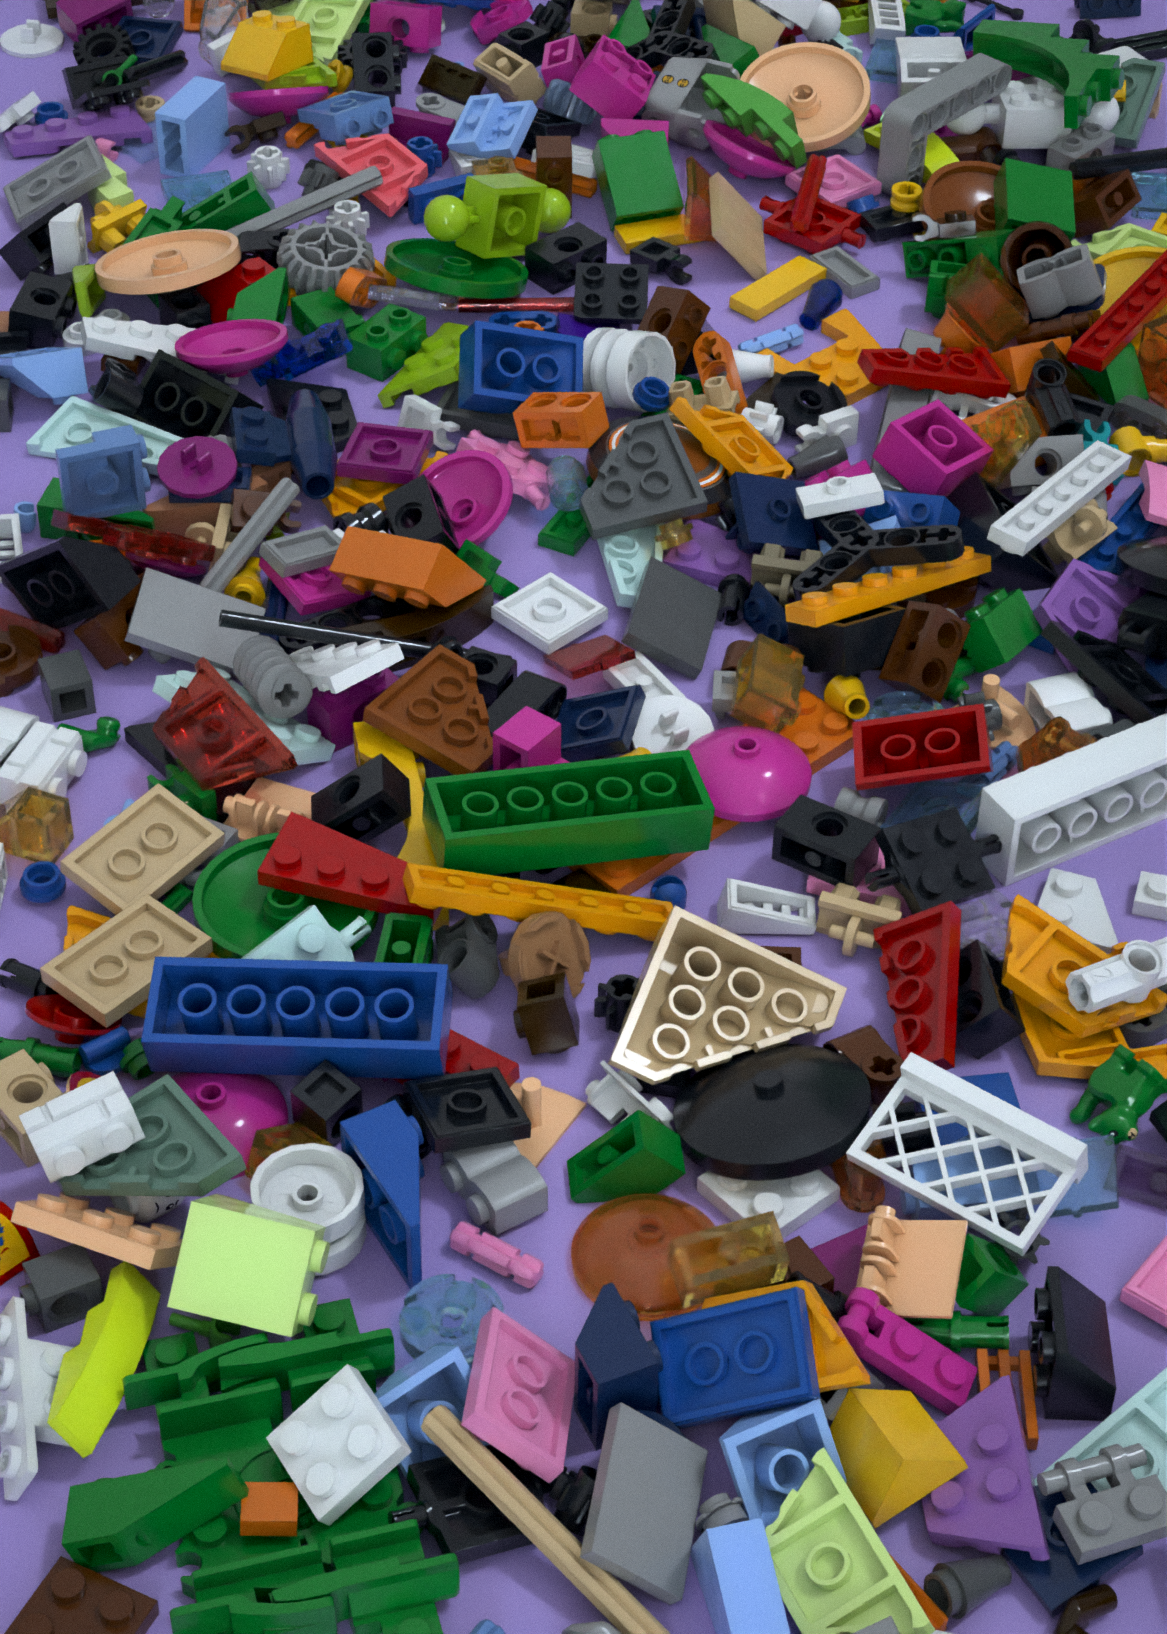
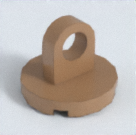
M556 911L536 913L526 918L516 929L510 942V948L498 955L503 974L511 977L517 991L518 984L521 981L565 972L573 999L581 992L585 984L581 983L584 972H589L591 963L589 942L582 927L574 919H568L563 913Z

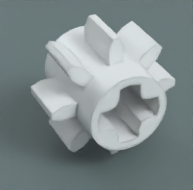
M261 146L255 150V154H251V160L247 161V174L252 171L264 189L277 188L282 184V181H286V174L290 173L289 158L282 157V151L275 146Z
M353 200L337 202L334 208L329 209V216H326V221L328 220L330 224L337 225L342 222L344 228L355 227L356 234L361 233L366 236L367 228H370L369 212H361V205Z
M758 400L755 403L754 409L745 407L741 415L769 443H778L784 425L783 416L776 415L778 408H775L774 404Z

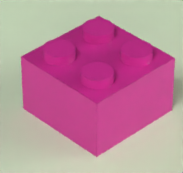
M937 399L890 422L872 457L910 493L947 497L974 472L980 475L994 449Z

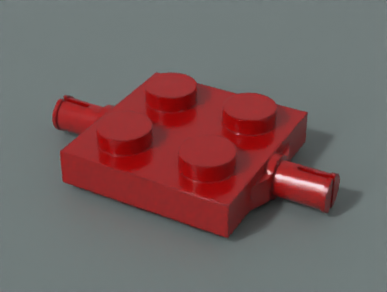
M765 195L760 201V210L772 213L770 217L764 220L763 233L773 236L781 242L803 248L811 254L830 249L838 243L844 242L861 249L866 242V235L855 232L860 227L861 214L817 198L809 229L802 234L800 231L793 232L789 228L796 198L780 202Z

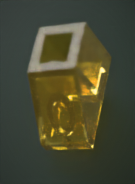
M28 787L0 805V842L4 845L5 853L34 862L48 861L55 864L74 839L68 798Z

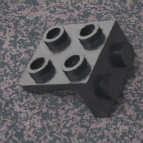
M128 55L67 67L62 70L73 110L84 108V112L103 109V105L110 104L112 101H115V105H125L134 102L135 98L144 96L143 90L151 86L149 79L125 84L126 79L122 77V84L117 85V81L113 76H107L101 83L104 73L109 70H116L125 62Z
M576 262L574 319L580 323L640 324L647 310L649 265Z

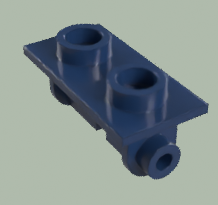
M1074 0L1075 8H1080L1079 19L1141 16V0Z
M756 581L744 605L743 619L764 643L789 644L788 623L786 622L785 609L778 602L779 597L772 596L759 581Z

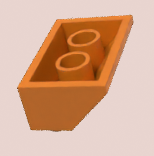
M347 526L329 569L330 572L342 580L341 586L352 593L364 595L365 591H370L376 596L391 602H395L397 597L403 598L408 603L424 609L428 607V604L448 607L483 588L486 582L485 578L443 544Z

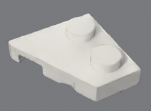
M1051 868L1037 907L1105 953H1111L1112 946L1118 944V940L1096 879Z

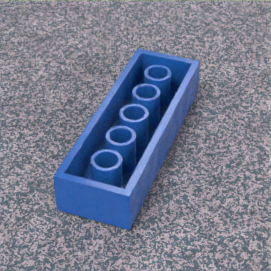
M155 957L141 1043L150 1070L153 1072L307 1076L326 1059L347 1077L422 1079L445 1075L453 1000L448 964Z

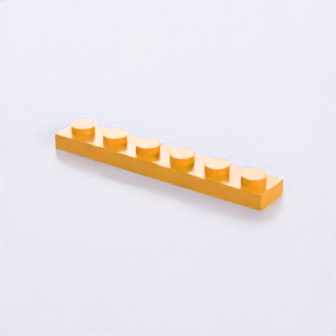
M964 546L965 551L963 555L952 561L892 566V572L865 574L862 576V581L856 583H836L832 585V590L828 592L804 593L802 600L785 605L786 622L817 628L991 572V555L975 553L973 547Z
M413 863L406 864L402 878L409 902L415 903L422 908L437 909L444 907L458 909L473 916H481L484 913L500 915L516 922H523L532 914L556 911L563 913L568 919H574L581 927L594 929L601 934H631L647 941L655 940L659 929L673 909L672 903L668 901Z

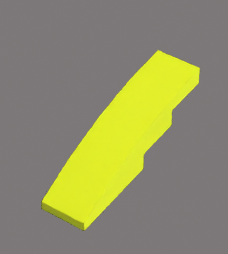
M125 1261L111 1269L104 1301L87 1311L80 1344L63 1354L47 1423L82 1458L87 1457L93 1452L123 1398L122 1379L135 1373L151 1332L161 1295L132 1264Z

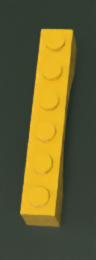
M364 721L354 722V756L357 768L382 753L409 778L411 816L403 820L407 831V838L397 858L408 863L438 867L422 821L424 798L422 788H424L426 773L423 761H415V759H419V754ZM442 908L433 925V931L443 925L449 926V910L451 908Z

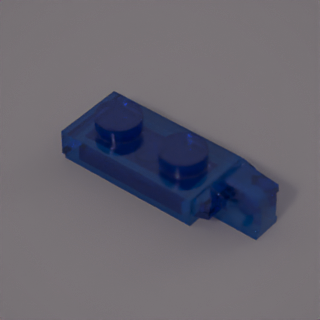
M342 318L332 323L323 324L316 331L299 339L288 341L282 350L270 360L250 371L260 387L266 385V379L269 378L279 379L285 377L289 381L352 351L353 345L348 328Z

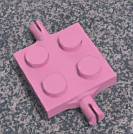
M474 429L469 432L467 438L461 437L456 452L480 450L496 456L511 475L513 493L529 500L538 511L539 509L543 511L549 506L550 498H556L562 486L550 474V468L536 461L529 454L530 449L521 448L520 443L517 441H509L508 444L499 443L485 437L480 430Z

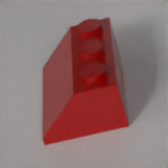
M984 703L852 722L855 785L857 791L993 772L991 742Z

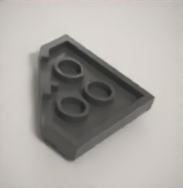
M668 412L630 421L623 431V438L617 447L611 450L598 470V477L590 489H586L580 499V512L592 540L707 512L708 506L707 498Z

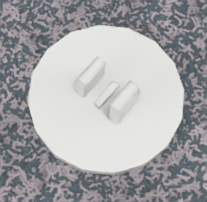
M27 19L26 24L15 26L4 32L0 38V46L4 52L11 56L38 58L57 52L63 47L65 40L62 31L47 24H40L39 20Z
M667 694L652 697L644 702L631 743L633 749L644 747L652 754L686 750L698 738L715 730L710 716L699 704L682 696Z

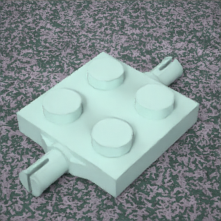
M311 905L241 959L356 962L350 947L365 935L371 933L372 930L369 925H364L367 923L366 920L358 916L357 919L338 932L328 924L317 907Z

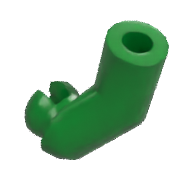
M967 655L958 657L943 695L946 700L952 699L958 703L957 697L967 695L963 691L969 690V684L963 678L978 673L974 671L975 665L970 664L972 658L967 657Z
M108 716L100 717L97 720V729L84 730L64 723L59 724L57 729L63 727L78 731L82 735L83 750L86 753L114 746L121 737L118 734L121 726L119 720Z

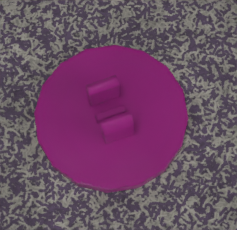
M202 436L180 439L171 444L160 455L157 465L160 482L169 492L183 498L196 499L214 496L227 489L236 478L238 469L235 453L226 443L212 437Z

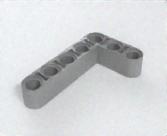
M979 53L892 101L886 108L882 121L877 180L882 182L881 191L891 195L893 184L902 181H910L922 186L928 135L1001 94L1011 80V66Z

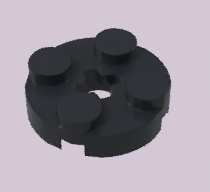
M793 371L783 375L780 382L775 385L770 398V404H774V407L778 408L776 415L783 416L784 432L798 437L796 434L798 427L809 424L812 427L817 426L820 415L847 406L846 398L841 389L833 382L830 383V386H827L818 381L820 375L813 372Z

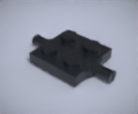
M956 807L883 828L875 835L876 841L884 855L885 868L866 873L865 884L872 883L867 887L871 892L893 885L904 897L912 915L948 901H952L956 905L985 896L995 888L982 861V857L1000 853L1002 843L1001 841L995 843L999 839L995 834L976 841L973 840Z
M486 1445L485 1447L544 1505L543 1495L550 1493L560 1475L549 1484L531 1471L522 1469L513 1459L492 1445ZM448 1456L409 1465L407 1482L417 1500V1505L388 1512V1524L416 1519L419 1528L424 1527L435 1538L442 1555L455 1553L459 1564L533 1544ZM564 1466L563 1473L568 1475L567 1467Z

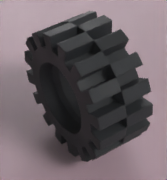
M106 23L105 28L101 24H97L94 31L90 27L85 30L87 35L80 34L77 37L79 42L75 41L73 45L75 49L73 50V55L78 65L124 55L129 57L131 54H136L128 32L125 29L122 30L120 25L113 27L112 23ZM112 51L110 54L106 56L98 57L100 54L104 52Z

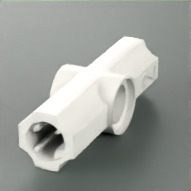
M1167 937L1151 943L1143 940L1130 941L1125 945L1121 954L1070 972L1065 981L1068 988L1069 1001L1077 1011L1084 1010L1087 1013L1097 1011L1120 1001L1133 1004L1144 1001L1152 989L1167 984Z

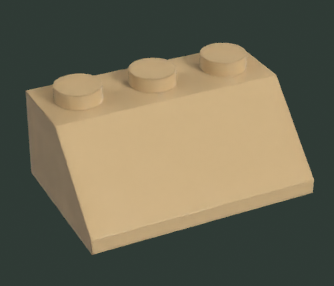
M703 0L707 24L755 46L759 56L773 49L786 28L783 23L750 0Z

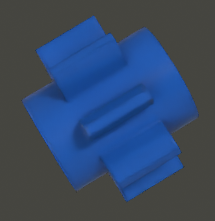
M417 136L408 140L407 148L428 166V177L426 179L432 177L435 173V167H442V151L438 150V144H433L432 139L424 136Z

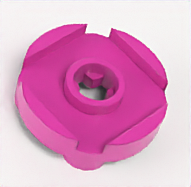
M495 0L490 4L492 10L483 15L481 10L477 12L471 19L470 26L480 44L485 45L494 41L499 33L527 20L533 13V8L529 0Z

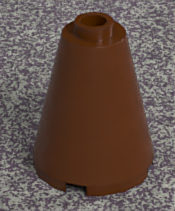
M1032 221L1020 225L1009 234L1001 249L1000 265L1004 277L1022 292L1016 270L1032 261L1053 257L1057 253L1071 248L1070 239L1060 228L1048 222Z

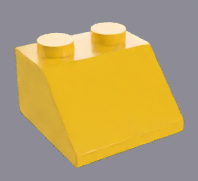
M268 10L253 12L252 17L239 22L221 61V70L269 82L314 62L310 24L295 20L294 16L272 15V12Z

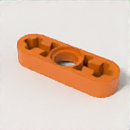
M350 267L341 277L335 290V296L351 306L373 308L383 295L387 280L369 270Z
M707 331L698 337L693 346V356L703 392L705 394L703 387L705 380L717 377L718 374L726 371V379L731 391L738 390L740 402L736 404L735 413L741 415L743 409L748 407L731 345L716 331ZM713 353L717 360H713L710 355Z

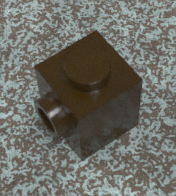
M562 972L519 982L517 1010L513 1012L514 1023L518 1037L520 1039L527 1038L531 1054L536 1055L545 1052L556 1054L570 1047L578 1046L580 1019L566 973Z

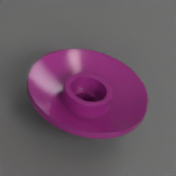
M126 550L125 556L144 570L147 567L176 578L196 577L206 573V567L167 555L140 550Z

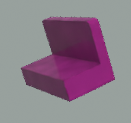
M393 106L391 110L394 123L389 124V134L406 148L408 140L413 137L424 136L432 139L433 144L437 143L438 150L442 151L443 165L449 158V148L446 144L456 126L455 119Z

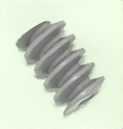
M256 635L241 643L235 652L232 662L234 674L255 699L256 703L260 705L261 709L269 716L279 719L294 717L302 712L311 700L312 684L278 642L270 636Z

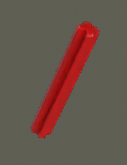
M812 154L808 158L790 218L789 228L793 232L800 231L803 234L809 229L826 170L827 159L823 155L818 157Z

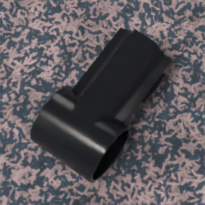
M1051 358L1038 360L1034 364L1025 390V399L1037 409L1047 436L1071 435L1079 431L1081 421L1065 385L1066 368L1062 363Z

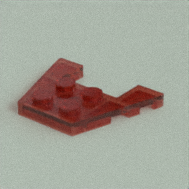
M56 509L53 511L52 526L68 531L103 537V543L115 546L122 551L135 553V555L155 560L165 558L172 560V562L189 566H196L197 560L213 562L216 546L179 534L130 524L114 523L91 516L73 515Z

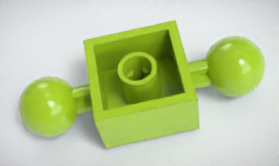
M519 173L474 175L466 177L463 201L453 195H440L431 200L424 211V225L428 233L435 239L443 242L456 240L455 246L483 259L525 255V246L537 241L539 231L542 233H555L567 225L571 216V205L566 195L561 191L547 188V185Z

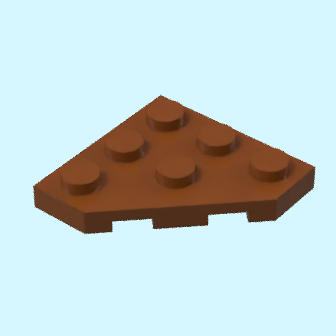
M440 644L364 708L362 721L453 775L485 772L493 764V737H491L488 727L489 715L483 694H479L476 683L478 675L475 664Z

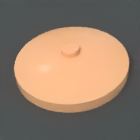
M798 42L772 49L753 61L740 78L741 81L769 93L793 112L798 131L797 135L803 140L805 152L826 149L842 142L861 126L870 109V81L863 65L847 51L825 43ZM755 131L750 134L752 138L761 144L773 148L767 139L762 141Z
M216 229L178 230L144 237L121 245L103 255L96 262L94 269L98 285L108 292L127 295L162 294L187 289L226 273L241 260V250L238 238L227 231Z

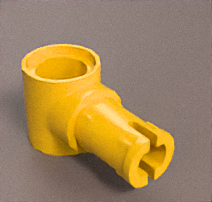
M1132 426L1116 430L1109 439V444L1118 445L1120 451L1132 456L1128 470L1123 473L1126 476H1139L1144 460L1154 463L1167 462V439H1156L1155 436H1142L1139 429Z

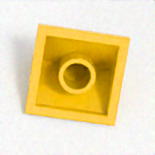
M849 1388L830 1426V1431L847 1479L846 1484L875 1529L968 1468L965 1460L911 1391Z

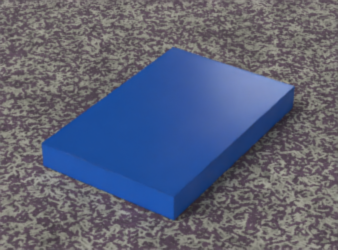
M799 1287L650 1322L652 1340L657 1345L663 1362V1371L658 1373L662 1416L672 1421L679 1429L821 1398L805 1291Z

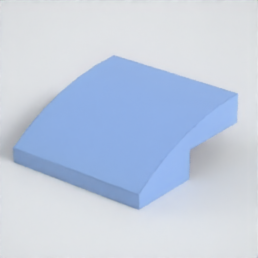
M498 93L470 96L446 145L450 150L474 157L515 159L538 109L533 100L504 103Z

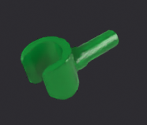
M131 54L116 70L105 72L101 78V83L107 76H113L117 81V85H121L124 69L132 67L138 60L137 56Z

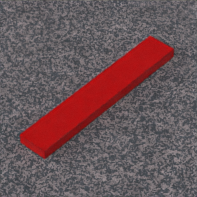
M1167 250L1068 349L1067 361L1102 372L1167 304Z

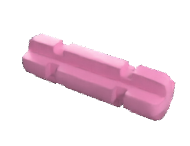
M466 1221L459 1222L456 1228L452 1230L449 1237L451 1239L450 1247L465 1256H470V1253L474 1254L472 1259L507 1278L511 1274L514 1275L513 1281L528 1289L534 1288L538 1281L541 1280L544 1273V1264L541 1260L527 1253L523 1254V1257L520 1256V1249L487 1232H483L480 1235L481 1229Z

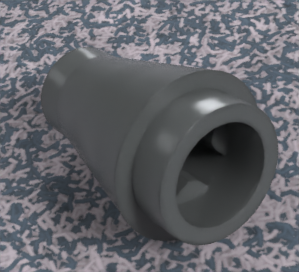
M825 435L798 454L789 457L787 462L793 467L791 475L797 480L828 470L847 460L848 455L844 443L839 436L829 437Z
M1000 1554L938 1563L934 1566L932 1573L926 1575L924 1591L947 1617L951 1616L955 1619H961L996 1591L1008 1586L1012 1579L1011 1570L1005 1558Z

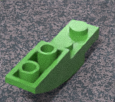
M709 73L701 76L704 92L702 93L704 101L712 110L717 108L722 113L724 121L731 129L737 128L745 137L755 131L762 141L767 139L772 144L775 153L782 161L787 159L796 169L807 162L803 140L797 135L798 131L794 114L781 101L754 85L738 79Z

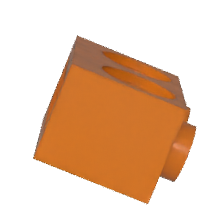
M533 392L513 412L521 448H590L610 428L602 392Z

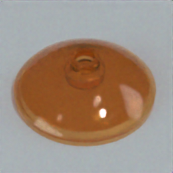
M633 1194L608 1201L586 1216L573 1237L571 1267L577 1284L592 1302L595 1303L603 1285L613 1282L623 1301L630 1300L637 1311L639 1321H655L689 1313L703 1305L704 1299L709 1298L711 1295L712 1277L725 1268V1246L715 1224L693 1205L666 1195Z

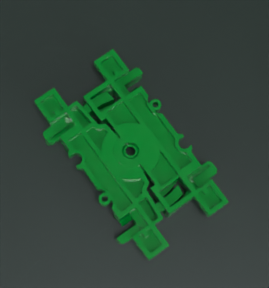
M350 1298L318 1304L311 1325H303V1338L287 1342L269 1343L267 1334L259 1333L235 1339L198 1353L194 1331L148 1340L142 1353L146 1372L128 1375L122 1379L126 1408L129 1411L155 1405L165 1459L156 1468L165 1469L197 1463L208 1458L219 1459L228 1457L244 1482H293L266 1439L273 1429H276L285 1421L283 1418L281 1392L289 1390L293 1413L346 1364H349L359 1370L375 1394L377 1392L376 1379L390 1376L395 1371L392 1330L384 1328L360 1334ZM221 1391V1394L209 1395L210 1393ZM397 1466L330 1526L317 1520L298 1490L297 1536H240L241 1501L183 1536L181 1538L182 1543L175 1550L177 1567L196 1565L200 1569L192 1572V1575L182 1576L180 1579L182 1593L194 1599L195 1603L170 1610L172 1634H337V1623L346 1619L349 1621L353 1634H443L435 1602L454 1598L460 1591L459 1562L455 1553L425 1559L420 1541V1534L424 1527L419 1528L416 1519L388 1524L389 1511L417 1505L416 1502L412 1501L404 1503V1491Z

